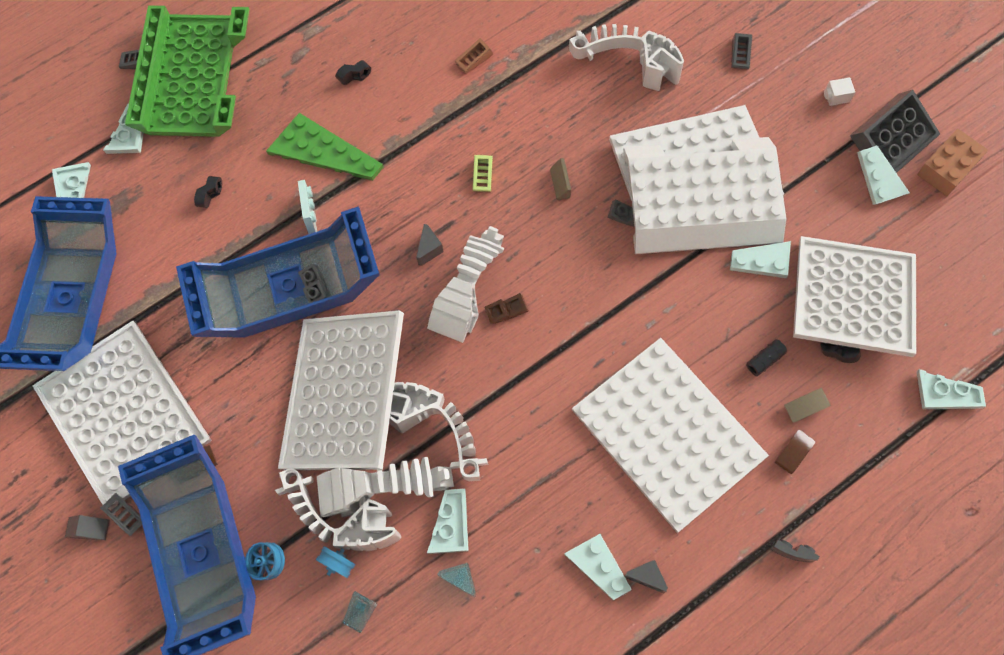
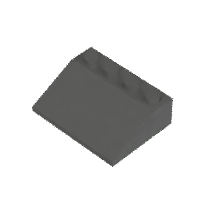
M909 90L897 94L853 132L850 137L860 151L878 146L897 173L937 138L940 132L914 90Z

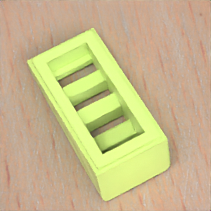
M474 155L473 191L491 192L493 156ZM478 163L488 164V166H478ZM478 170H488V173H479ZM477 176L488 177V180L477 179ZM477 183H487V187L477 186Z

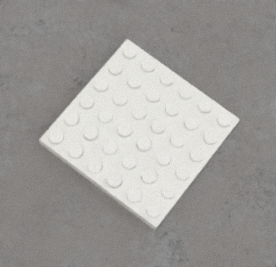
M801 236L798 252L793 337L914 357L916 355V254Z

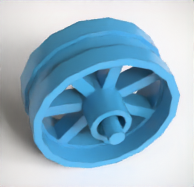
M272 542L253 544L245 557L249 576L255 580H272L277 578L285 564V556L281 547ZM267 547H269V548L271 549V551H270L268 554H267ZM265 569L268 573L266 577L263 576Z
M323 546L320 555L315 559L327 566L328 572L326 575L328 576L331 573L335 574L337 572L348 578L351 570L356 565L344 558L346 555L343 554L345 550L342 548L340 552H334Z

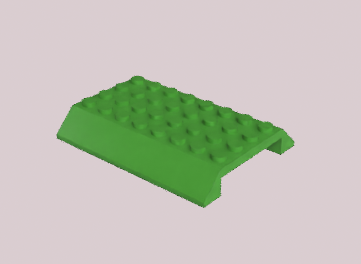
M148 5L125 125L148 135L219 137L228 131L232 126L236 101L235 95H226L233 48L246 36L249 7H232L231 15L169 14L165 6Z

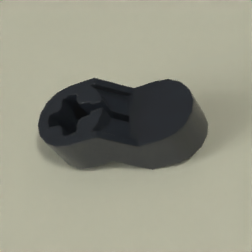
M364 60L357 62L355 65L344 64L338 69L335 77L343 85H347L352 80L363 81L371 73V67Z
M209 176L206 185L196 189L194 197L196 207L208 208L211 199L220 195L222 189L221 177Z
M820 343L822 353L825 356L836 358L841 362L855 363L861 357L860 348Z

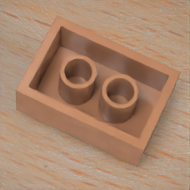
M957 128L924 164L917 175L948 196L982 159L988 149Z

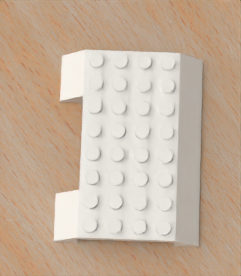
M770 138L732 140L733 151L665 155L660 145L624 147L625 166H628L635 233L633 235L635 254L783 243L786 212L777 149Z

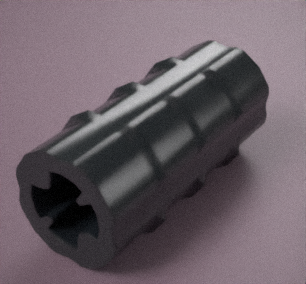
M775 339L757 355L753 356L746 366L753 375L759 376L777 360H780L787 353V348L780 340Z

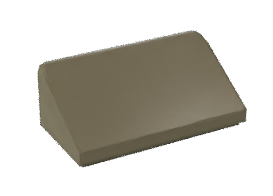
M560 158L550 169L557 200L571 197V186L565 160Z

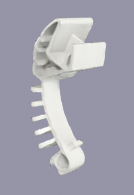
M612 24L611 37H607V27L602 25L599 40L596 26L592 27L591 43L588 42L581 31H576V37L569 39V51L576 59L588 57L591 61L593 54L616 48L638 50L642 65V82L646 88L659 91L663 76L675 85L680 81L684 63L681 52L669 38L660 34L657 35L655 32L648 31L642 37H638L639 27H635L634 35H627L628 25H623L622 35L617 36V26Z
M490 226L488 230L482 233L481 238L469 236V240L463 250L465 255L462 254L460 257L462 264L457 266L459 274L457 278L453 277L446 288L435 299L427 329L462 343L467 333L471 334L479 315L475 284L482 271L487 267V264L491 263L493 258L504 251V248L501 247L504 236L498 234V229Z
M395 382L389 424L399 432L404 433L429 418V416L440 414L450 425L458 447L459 461L451 462L450 468H460L462 477L467 481H479V466L488 465V461L486 458L463 460V456L475 457L476 449L473 445L474 439L469 432V427L466 422H463V416L459 411L451 418L449 417L456 411V406L450 402L443 410L442 406L445 399L442 393L434 390L430 391L429 388L423 385L418 386L416 383L406 382L404 384V382ZM468 466L475 468V472L471 475H467L464 472Z
M428 457L422 458L420 465L418 459H413L410 470H408L407 461L401 462L400 470L395 469V464H390L389 471L382 472L381 469H377L375 473L344 468L332 469L317 476L320 516L328 517L340 513L341 517L352 516L365 501L378 493L392 492L397 494L398 491H403L405 495H409L411 491H414L417 496L423 495L424 492L427 497H433V491H442L454 487L452 469L441 466L430 469Z
M295 469L279 472L283 487L276 489V493L278 495L291 493L287 496L289 501L294 504L292 508L297 515L301 516L299 517L300 520L309 526L308 528L313 534L321 532L318 536L321 541L328 542L332 533H334L333 546L337 549L372 551L377 550V548L388 547L401 539L400 533L394 527H386V517L392 516L390 510L385 505L371 499L365 501L343 526L336 529L330 527L320 517L310 499L306 485L313 483V477L310 476L304 479ZM296 475V482L289 484V479ZM299 489L301 490V492H299V493H292V492L297 491V490H299Z

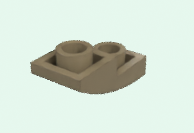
M819 388L784 406L794 423L831 405L823 389Z

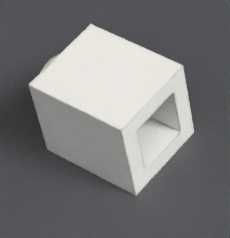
M850 77L829 81L824 90V97L828 100L830 106L849 103L855 94Z

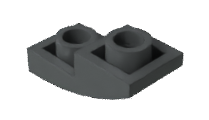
M616 199L612 201L608 218L635 227L633 208Z
M313 263L298 272L305 286L303 291L309 304L327 298L324 280L317 264Z
M785 540L773 542L770 550L783 557L800 562H815L820 557L808 545H799L794 550L792 549L793 546Z

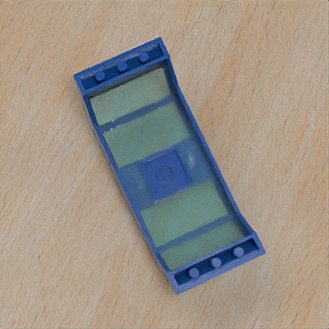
M35 196L31 213L33 214L36 241L6 340L0 343V369L65 371L90 354L117 254L109 199Z
M359 206L341 212V215L326 229L223 263L191 261L176 266L189 327L193 337L245 338L353 302L380 275ZM314 263L318 265L324 280L327 298L309 304L303 291L305 286L298 272Z
M191 435L119 465L118 470L122 485L126 487L140 512L167 625L164 644L160 647L162 655H203L250 635L256 600L255 591L246 566L245 555L224 481L197 436Z

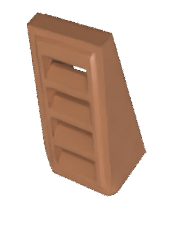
M479 38L455 60V63L467 74L490 58L493 52ZM477 53L479 56L476 58L473 54ZM464 60L469 64L467 67L462 63Z

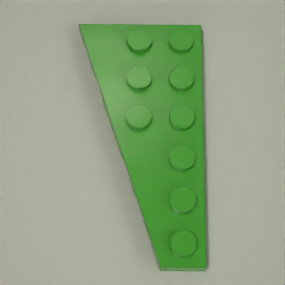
M298 113L266 150L268 155H278L284 159H294L300 163L324 169L330 168L336 172H346L352 174V176L372 181L384 168L382 163L301 113Z

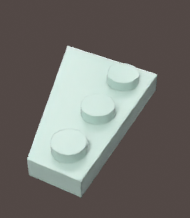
M127 104L118 121L120 124L116 132L113 131L111 135L112 139L109 145H106L104 148L106 154L141 153L144 133L125 125L129 104Z
M878 146L857 152L873 205L910 193Z
M89 162L52 169L56 197L84 198L91 167Z
M305 180L298 181L302 216L308 234L317 232V219L313 211L315 206L311 198L313 193L311 186L307 187Z
M791 241L733 250L731 253L730 270L787 278Z
M921 369L916 371L922 409H981L986 407L983 387L959 380H950L938 374H929Z
M466 489L445 490L427 554L469 551Z
M601 534L564 553L569 560L612 600L632 590Z

